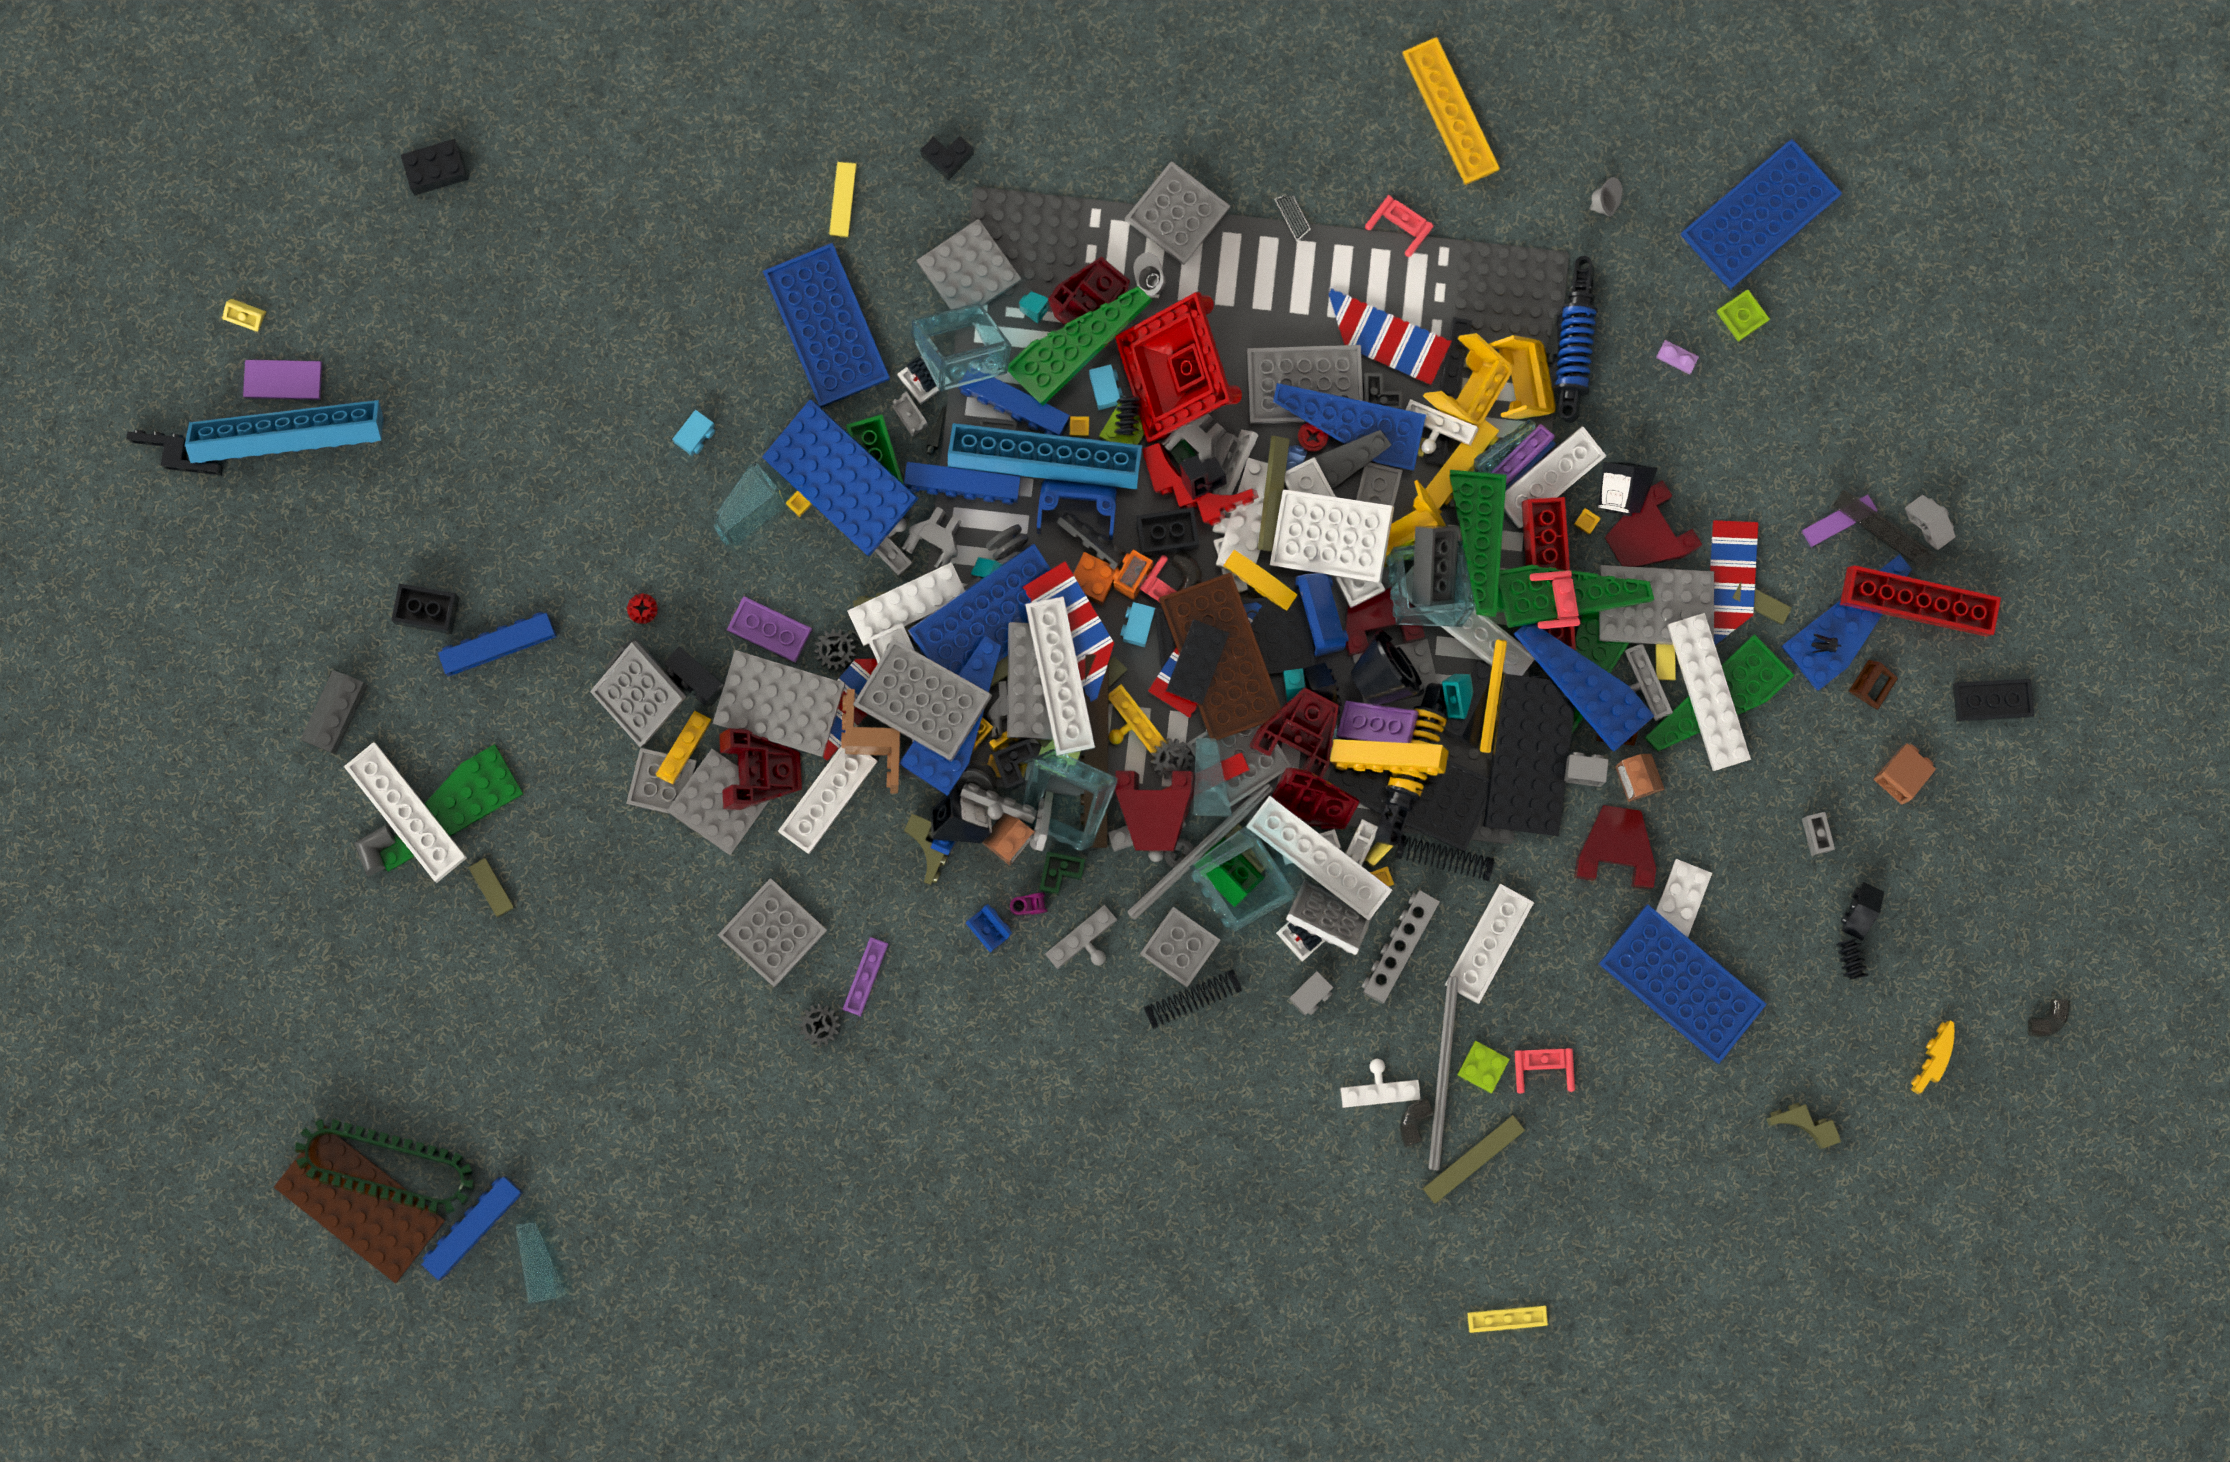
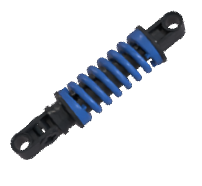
M1580 256L1576 259L1572 279V292L1568 294L1569 303L1562 307L1564 321L1561 323L1563 329L1560 333L1562 340L1559 342L1561 350L1558 354L1560 359L1557 361L1559 369L1556 371V377L1558 379L1555 381L1553 391L1561 394L1559 413L1567 423H1573L1578 419L1580 397L1589 394V379L1581 375L1590 374V369L1584 366L1591 364V359L1586 356L1592 355L1593 351L1587 346L1593 345L1594 341L1588 337L1593 336L1595 333L1590 327L1596 324L1594 317L1597 315L1598 309L1592 306L1595 296L1592 294L1595 268L1588 256ZM1583 264H1589L1587 269H1580ZM1567 409H1573L1571 415H1564Z

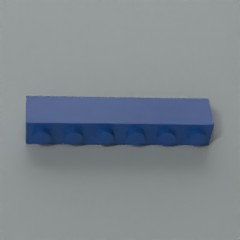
M970 365L967 366L958 383V388L963 395L967 397L972 395L978 398L977 401L983 405L990 404L994 406V410L1001 414L1006 412L1011 415L1013 420L1018 422L1022 420L1028 423L1027 426L1036 431L1040 429L1045 432L1044 434L1062 436L1070 421V415L1048 404L1042 406L1034 397Z
M907 462L904 485L911 492L924 490L932 495H937L939 492L946 493L945 495L948 497L962 495L970 500H975L976 497L983 498V501L986 502L1000 500L1003 504L1013 505V502L1018 503L1021 483L1020 476Z
M539 612L534 614L531 619H520L515 621V624L507 627V625L498 627L497 631L493 633L484 632L478 635L479 638L473 640L465 639L460 642V645L454 647L449 645L442 648L438 655L445 674L449 677L557 637L550 616L547 613Z
M498 1177L491 1185L493 1188L489 1193L484 1192L478 1199L479 1203L475 1207L471 1206L464 1215L466 1217L461 1222L457 1221L451 1227L452 1232L447 1237L444 1235L437 1242L438 1247L434 1251L430 1250L423 1257L425 1261L421 1265L438 1281L442 1280L523 1194L509 1178Z

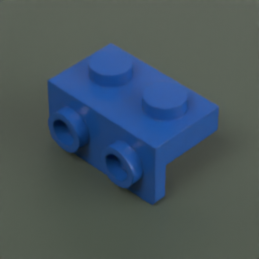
M988 904L966 922L967 926L989 952H992L1012 935L1009 926L999 918L996 910Z

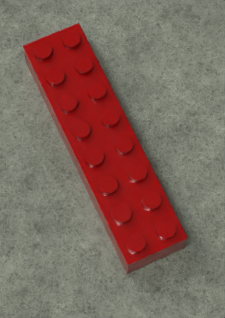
M1565 497L1537 498L1522 501L1526 566L1537 565L1542 568L1551 567L1556 568V570H1570ZM1574 626L1543 629L1576 650Z
M1853 565L1847 567L1840 605L1987 637L1994 635L2001 597Z

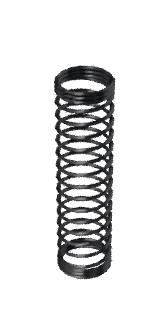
M1406 835L1401 836V841L1395 852V858L1402 859L1404 849L1409 840L1406 861H1408L1411 850L1410 845L1412 848L1415 842L1412 862H1414L1416 852L1421 843L1418 864H1420L1423 853L1422 849L1424 851L1427 845L1424 865H1426L1428 855L1433 846L1430 867H1432L1435 857L1434 853L1436 854L1439 848L1436 866L1438 868L1440 858L1445 850L1442 868L1444 870L1447 860L1446 856L1448 857L1451 851L1449 872L1452 861L1457 853L1454 873H1456L1458 868V860L1461 859L1463 854L1461 875L1464 870V862L1467 861L1469 856L1466 876L1469 875L1471 863L1476 856L1473 878L1476 873V867L1482 857L1478 879L1481 878L1482 869L1485 865L1487 870L1485 868L1486 873L1484 872L1483 881L1487 882L1491 877L1494 865V858L1487 856L1483 862V855H1480L1477 861V853L1471 859V852H1468L1465 858V851H1462L1459 856V849H1456L1453 855V847L1447 853V846H1444L1441 852V845L1439 844L1435 850V843H1432L1429 849L1428 841L1424 847L1423 840H1420L1417 845L1416 838L1411 844V837L1409 836L1406 840Z
M1231 969L1228 970V972H1225L1226 980L1221 974H1219L1220 982L1216 977H1213L1214 984L1210 979H1208L1207 981L1208 986L1203 981L1202 988L1199 984H1196L1197 992L1192 986L1190 987L1191 994L1187 989H1185L1186 998L1181 991H1179L1180 1000L1176 994H1173L1174 1002L1171 999V997L1168 996L1167 999L1169 1006L1163 998V1008L1158 1001H1156L1157 1010L1153 1004L1147 1005L1146 1007L1144 1006V1010L1149 1018V1022L1152 1028H1158V1023L1154 1016L1153 1009L1155 1010L1162 1025H1164L1162 1016L1159 1015V1006L1166 1020L1170 1022L1168 1014L1165 1013L1166 1009L1164 1003L1166 1004L1174 1020L1176 1018L1172 1011L1170 1001L1172 1002L1180 1018V1011L1178 1007L1176 1008V999L1178 1000L1185 1015H1187V1012L1184 1005L1182 1006V997L1184 998L1191 1013L1193 1011L1188 1000V995L1190 996L1196 1010H1198L1197 1003L1195 999L1193 1000V991L1196 994L1202 1008H1204V1004L1202 999L1199 998V989L1202 992L1207 1004L1210 1006L1208 997L1205 996L1206 992L1204 985L1208 990L1214 1003L1216 1001L1214 995L1212 994L1210 983L1214 988L1220 1001L1221 997L1218 990H1216V981L1220 986L1225 998H1227L1226 992L1224 988H1222L1223 984L1221 978L1226 984L1230 994L1233 996V993L1228 983L1227 975L1230 981L1232 982L1236 993L1240 991L1242 992L1241 985L1234 970Z

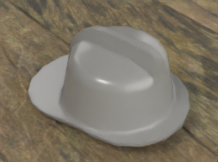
M1609 178L1603 187L1592 193L1590 210L1607 216L1614 214L1621 203L1623 192L1622 185L1617 178Z
M1143 253L1135 260L1133 267L1137 286L1148 296L1161 294L1166 284V277L1162 271L1160 261L1152 253Z

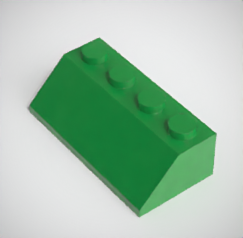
M883 415L847 424L848 433L903 483Z

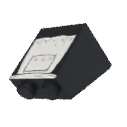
M1604 462L1598 507L1606 509L1605 512L1607 513L1621 511L1620 515L1624 516L1640 513L1656 475L1657 467L1628 462Z
M953 788L948 796L944 795L930 809L931 838L935 840L982 843L992 833L991 818L987 812L989 807L960 796L962 791Z

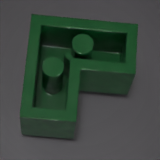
M1047 851L1040 892L1059 895L1062 877L1082 880L1085 859Z

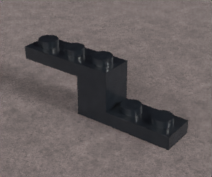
M143 430L127 432L126 439L131 443L164 446L161 466L164 469L222 475L223 468L216 461L190 463L189 458L186 461V439L183 438V435L172 434V436H165L161 432L146 434Z

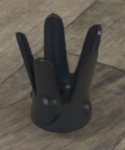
M1815 633V637L1826 642H1813L1811 644L1812 647L1819 649L1812 653L1825 651L1835 653L1837 647L1842 646L1838 645L1837 638H1828Z

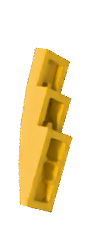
M1235 549L1223 565V567L1239 576V579L1255 588V591L1286 611L1297 597V594Z

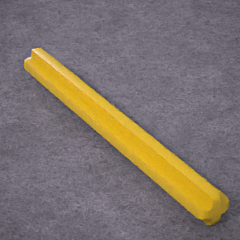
M1502 639L1495 641L1480 751L1483 753H1490L1492 749L1507 641Z

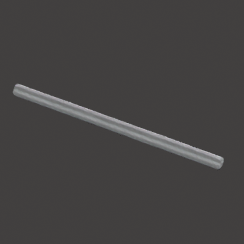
M1267 783L1250 796L1128 910L1130 917L1134 920L1137 919L1213 846L1272 793L1273 788Z
M1449 976L1447 980L1429 1158L1430 1170H1439L1459 980L1458 977Z

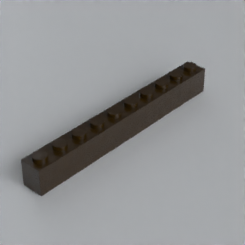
M1085 654V681L1096 655ZM1109 662L1097 699L1091 702L1090 697L1085 693V702L1095 748L1085 750V755H1081V767H1084V774H1081V786H1084V794L1080 795V805H1084V813H1080V824H1084V832H1080V844H1084V848H1107Z

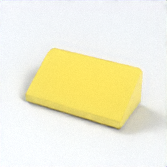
M230 299L226 302L222 319L258 332L266 311Z
M1377 842L1368 851L1365 861L1371 867H1374L1393 845Z

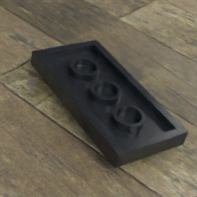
M1193 619L1165 692L1202 705L1229 633Z
M2031 679L1953 683L1956 722L2034 717Z

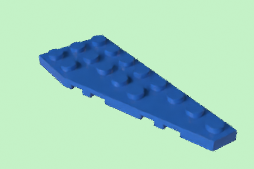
M1277 383L1273 402L1344 444L1381 429L1392 446L1372 460L1376 463L1414 471L1426 414Z
M1899 554L1879 571L1907 577L1912 569ZM1840 600L1781 647L1818 691L1849 667L1882 614L1840 605ZM1815 633L1828 638H1837L1838 645L1842 646L1837 647L1835 653L1829 651L1812 653L1819 649L1812 647L1811 644L1813 642H1826L1815 637Z
M1536 624L1523 625L1514 633L1613 752L1654 717L1653 713L1630 686L1545 630L1539 629Z
M985 636L958 676L989 693L1001 646ZM984 710L952 762L914 741L899 765L948 796L970 764Z

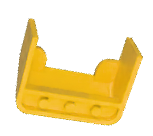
M1474 333L1458 337V340L1470 350L1466 357V363L1473 371L1458 398L1455 400L1453 397L1447 396L1443 391L1424 393L1423 397L1440 412L1472 425H1479L1486 418L1511 376L1512 367L1483 338Z
M1515 335L1489 343L1492 348L1499 349V354L1512 367L1511 376L1516 400L1510 403L1509 411L1501 413V417L1524 419L1554 413L1556 406L1543 343L1540 340Z
M1418 480L1414 481L1418 496L1413 501L1416 510L1391 524L1384 567L1392 564L1395 565L1414 554L1416 526H1446L1432 497Z

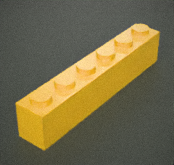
M1485 419L1481 424L1474 425L1479 429L1471 446L1461 442L1425 489L1432 497L1440 514L1442 513L1440 508L1444 504L1448 505L1453 499L1449 477L1450 470L1473 472L1476 469L1474 464L1477 460L1482 461L1488 453L1485 451L1489 445L1493 447L1499 439L1497 436L1499 430ZM1414 505L1411 508V510L1413 511L1416 510Z
M1334 739L1330 762L1339 770L1354 768L1357 771L1372 769L1375 772L1390 770L1393 773L1408 771L1411 774L1426 772L1429 775H1438V773H1445L1449 751L1443 745Z

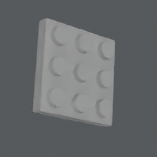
M640 748L626 804L669 814L667 812L668 808L694 774L697 761L689 759L673 785L656 776L658 769L668 754Z
M1173 907L1140 955L1188 988L1220 942V939Z

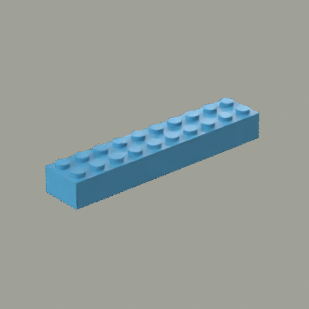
M379 400L189 422L185 447L190 463H203L212 460L221 461L229 458H243L254 455L279 454L288 451L297 452L305 449H319L330 446L355 445L364 442L373 443L381 441L384 419Z
M953 423L948 449V467L1137 489L1142 445Z

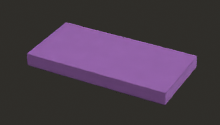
M245 360L243 397L320 400L322 362Z
M743 596L727 631L796 663L812 628Z
M1346 701L1336 737L1338 739L1411 743L1418 711Z

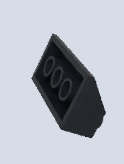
M1480 661L1475 664L1471 672L1474 693L1467 717L1464 719L1449 718L1443 728V733L1475 749L1482 737L1492 667Z

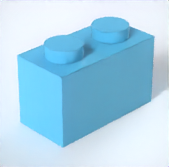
M1107 365L1089 370L1098 410L1117 406V399L1122 398L1120 396H1123L1121 387L1117 388L1116 381H1118L1116 369L1112 370V366Z
M695 410L672 440L677 446L693 456L702 450L704 446L702 443L706 438L710 439L713 436L715 425L711 420Z
M1133 602L1132 607L1128 606L1125 616L1128 618L1127 625L1123 624L1120 636H1124L1123 642L1141 647L1146 646L1155 613L1154 607Z

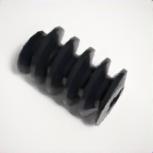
M1120 396L1122 398L1117 399V403L1122 406L1116 407V410L1121 413L1115 417L1121 420L1115 422V426L1120 429H1116L1114 433L1124 436H1136L1133 432L1139 431V429L1134 427V424L1139 423V421L1134 419V417L1139 416L1140 413L1136 412L1135 409L1140 408V405L1135 404V402L1140 401L1141 398Z
M1858 938L1836 944V947L1843 948L1838 951V954L1844 955L1840 962H1845L1846 964L1841 968L1848 970V972L1843 974V977L1850 978L1849 980L1869 976L1868 973H1862L1867 966L1860 964L1865 961V958L1859 957L1864 952L1857 950L1862 945L1855 942Z

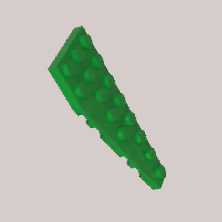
M1137 286L1118 296L1117 300L1109 304L1105 303L1096 311H1090L1065 324V327L1055 332L1053 330L1048 333V336L1040 340L1032 341L1005 369L1044 406L1152 302V299Z
M1537 565L1500 570L1498 591L1508 628L1558 619L1552 586L1553 581H1531L1530 575L1533 573L1563 570H1556V568L1551 567L1542 568ZM1570 570L1579 615L1648 603L1654 600L1650 581L1629 578L1620 579L1615 578V576L1606 577L1594 573Z
M1755 634L1721 665L1737 715L1766 703L1795 676ZM1688 696L1673 710V714L1668 715L1644 738L1657 752L1700 733L1690 697Z
M494 744L461 763L427 800L425 805L449 836H452L522 796L523 792L497 746ZM398 834L394 837L396 843L380 852L388 872L415 857Z

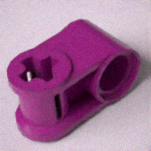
M1035 893L1014 898L1010 903V911L1016 916L1048 912L1044 904L1045 893ZM1015 902H1022L1024 909L1016 911L1013 908V904Z

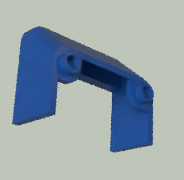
M1045 479L1042 482L1037 518V534H1041L1043 510L1055 509L1059 498L1097 502L1098 512L1105 516H1111L1109 540H1113L1117 500L1116 487Z
M1323 573L1297 576L1294 584L1295 589L1299 588L1314 640L1316 648L1314 658L1344 651L1346 642L1349 641L1346 630H1342L1331 590L1333 586L1331 575L1327 576V574Z

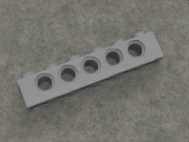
M1420 890L1417 894H1412L1408 901L1411 904L1408 911L1403 910L1399 917V920L1402 922L1398 928L1396 926L1393 928L1390 934L1392 940L1389 945L1385 943L1380 952L1383 956L1380 961L1376 960L1371 968L1373 974L1371 978L1366 977L1361 986L1364 988L1362 993L1382 1004L1385 1002L1440 901ZM1420 908L1423 911V916L1420 918L1415 917L1413 909ZM1404 925H1411L1414 929L1413 934H1406L1404 932ZM1396 941H1401L1404 944L1403 951L1395 949L1394 944ZM1387 958H1392L1395 961L1394 968H1388L1385 965ZM1377 975L1385 977L1386 983L1384 985L1376 983Z

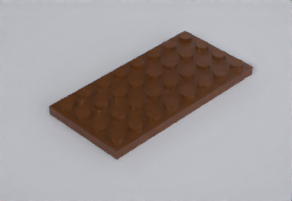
M1231 572L1159 598L1179 655L1193 619L1229 633L1202 705L1197 704L1211 743L1262 725L1281 709Z
M320 1135L310 1146L309 1158L319 1168L408 1191L338 1135ZM300 1153L296 1159L305 1157V1153ZM296 1159L274 1186L277 1191L394 1283L400 1280L446 1221L439 1214L429 1212V1206L427 1205L425 1211L417 1209L416 1205L419 1201L417 1198H414V1206L409 1207L404 1204L407 1198L405 1195H402L401 1204L392 1201L394 1192H390L389 1201L381 1199L380 1195L383 1189L378 1188V1195L375 1198L368 1195V1191L371 1188L366 1185L364 1195L356 1192L359 1184L357 1182H354L353 1191H349L343 1187L347 1181L345 1179H342L341 1188L334 1187L331 1184L334 1176H330L329 1185L321 1183L319 1179L323 1173L320 1172L317 1173L313 1181L306 1176V1173L312 1167L307 1165L300 1169Z

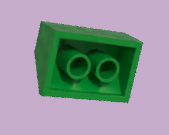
M1225 837L1194 865L1199 873L1234 907L1265 879Z

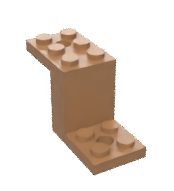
M847 689V695H843V711H846V714H842V730H845V732H842L841 748H845V754L887 755V769H891V772H887V787L890 788V793H898L900 732L893 728L854 727L853 703L855 702V689Z

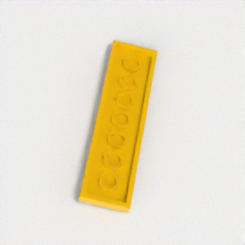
M1437 37L1403 51V57L1464 184L1467 185L1499 171L1500 168Z

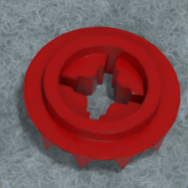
M1307 422L1298 432V441L1301 447L1307 451L1317 452L1326 445L1328 434ZM1319 432L1316 436L1317 441L1311 440L1307 442L1310 437L1309 433L1315 434Z
M644 593L635 595L629 600L627 606L628 616L638 624L651 622L656 617L658 611L654 598ZM643 601L644 606L650 609L644 610L641 616L640 611L636 608L640 607Z

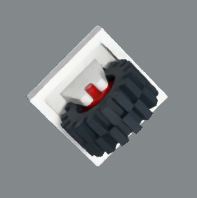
M928 352L921 357L915 358L907 364L905 369L897 374L920 405L951 383Z
M1290 921L1276 933L1301 962L1326 941L1317 935L1310 934L1299 926L1292 925Z

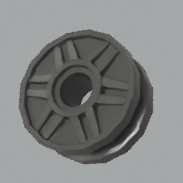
M1019 524L1005 529L986 544L989 551L998 549L992 555L995 561L1013 554L1028 542L1026 535L1017 537L1022 530Z
M970 760V764L954 788L962 791L965 783H973L982 790L993 791L997 781L996 773L988 764L978 760Z

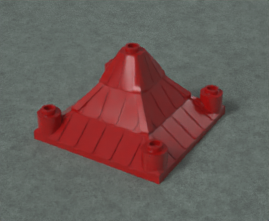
M1201 292L1189 295L1115 336L1132 394L1135 397L1141 398L1135 404L1140 405V408L1137 410L1140 413V420L1148 443L1166 439L1173 431L1224 405L1238 404L1242 398V391L1238 386L1228 385L1210 324L1206 317L1207 314L1212 312L1214 303L1210 296L1201 295Z

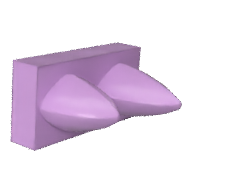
M1665 340L1656 358L1691 374L1699 357Z

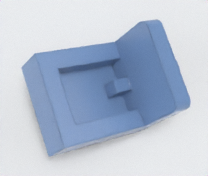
M1298 445L1289 446L1286 471L1304 462L1307 451L1303 447Z

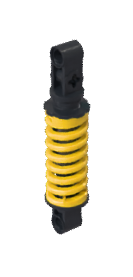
M1428 684L1421 706H1414L1413 710L1418 711V717L1411 743L1431 744L1430 741H1440V737L1433 733L1434 731L1442 733L1443 727H1445L1449 719L1444 715L1446 703L1442 684ZM1401 771V773L1392 772L1393 777H1390L1389 783L1385 788L1390 792V796L1386 800V806L1375 833L1378 843L1393 846L1400 843L1409 813L1413 808L1411 806L1412 802L1421 800L1422 791L1420 790L1424 786L1419 782L1420 780L1427 779V775L1423 772L1419 774H1411L1408 771Z

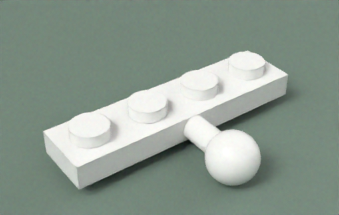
M1411 399L1405 409L1426 414L1424 427L1432 430L1429 438L1425 439L1421 444V449L1426 454H1431L1436 450L1435 441L1439 433L1471 446L1479 429L1477 426Z
M1374 1059L1370 1063V1070L1375 1076V1084L1340 1088L1343 1108L1420 1100L1418 1080L1383 1083L1382 1072L1385 1070V1063L1381 1059Z

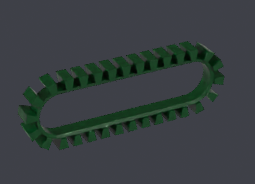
M323 1119L315 1121L318 1131L313 1134L305 1127L300 1134L308 1139L306 1145L298 1142L295 1145L296 1153H305V1157L296 1159L300 1169H303L310 1165L312 1168L306 1173V1176L313 1181L317 1173L320 1172L323 1173L319 1179L321 1183L329 1185L330 1176H334L331 1184L334 1187L341 1188L342 1179H345L347 1181L343 1187L349 1191H353L354 1182H357L359 1184L356 1192L364 1195L366 1185L371 1186L368 1195L375 1198L378 1195V1188L383 1189L380 1195L381 1199L389 1201L390 1192H394L392 1201L401 1204L402 1195H405L407 1198L404 1204L409 1207L414 1206V1198L419 1199L416 1205L417 1209L424 1211L426 1209V1201L432 1202L428 1210L435 1214L438 1212V1204H445L447 1214L454 1212L455 1210L451 1202L456 1199L464 1206L469 1199L462 1194L463 1189L473 1191L474 1188L473 1180H464L465 1175L473 1173L468 1163L460 1169L458 1164L463 1160V1157L456 1152L452 1161L447 1160L449 1150L440 1148V1156L435 1157L438 1149L432 1145H428V1153L424 1154L425 1144L417 1141L416 1150L413 1151L411 1150L414 1144L413 1140L405 1138L403 1148L398 1147L402 1140L401 1137L392 1135V1143L390 1145L387 1144L390 1138L389 1134L380 1132V1139L376 1141L375 1138L378 1133L372 1129H368V1136L364 1138L363 1135L366 1131L364 1127L356 1125V1132L353 1135L351 1134L354 1128L352 1124L344 1122L342 1132L339 1131L342 1125L341 1121L332 1119L331 1129H325ZM334 1134L450 1165L459 1172L461 1183L458 1191L450 1198L435 1199L319 1168L311 1162L309 1149L312 1142L320 1135Z

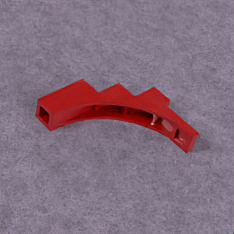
M1157 443L1142 449L1155 492L1168 495L1174 489L1179 507L1183 509L1193 507L1195 509L1198 504L1203 522L1211 526L1221 523V520L1226 518L1224 510L1226 512L1237 509L1236 506L1241 504L1244 506L1254 503L1255 499L1259 498L1256 490L1249 489L1235 495L1207 493L1192 500L1182 483V476L1172 464L1165 446Z

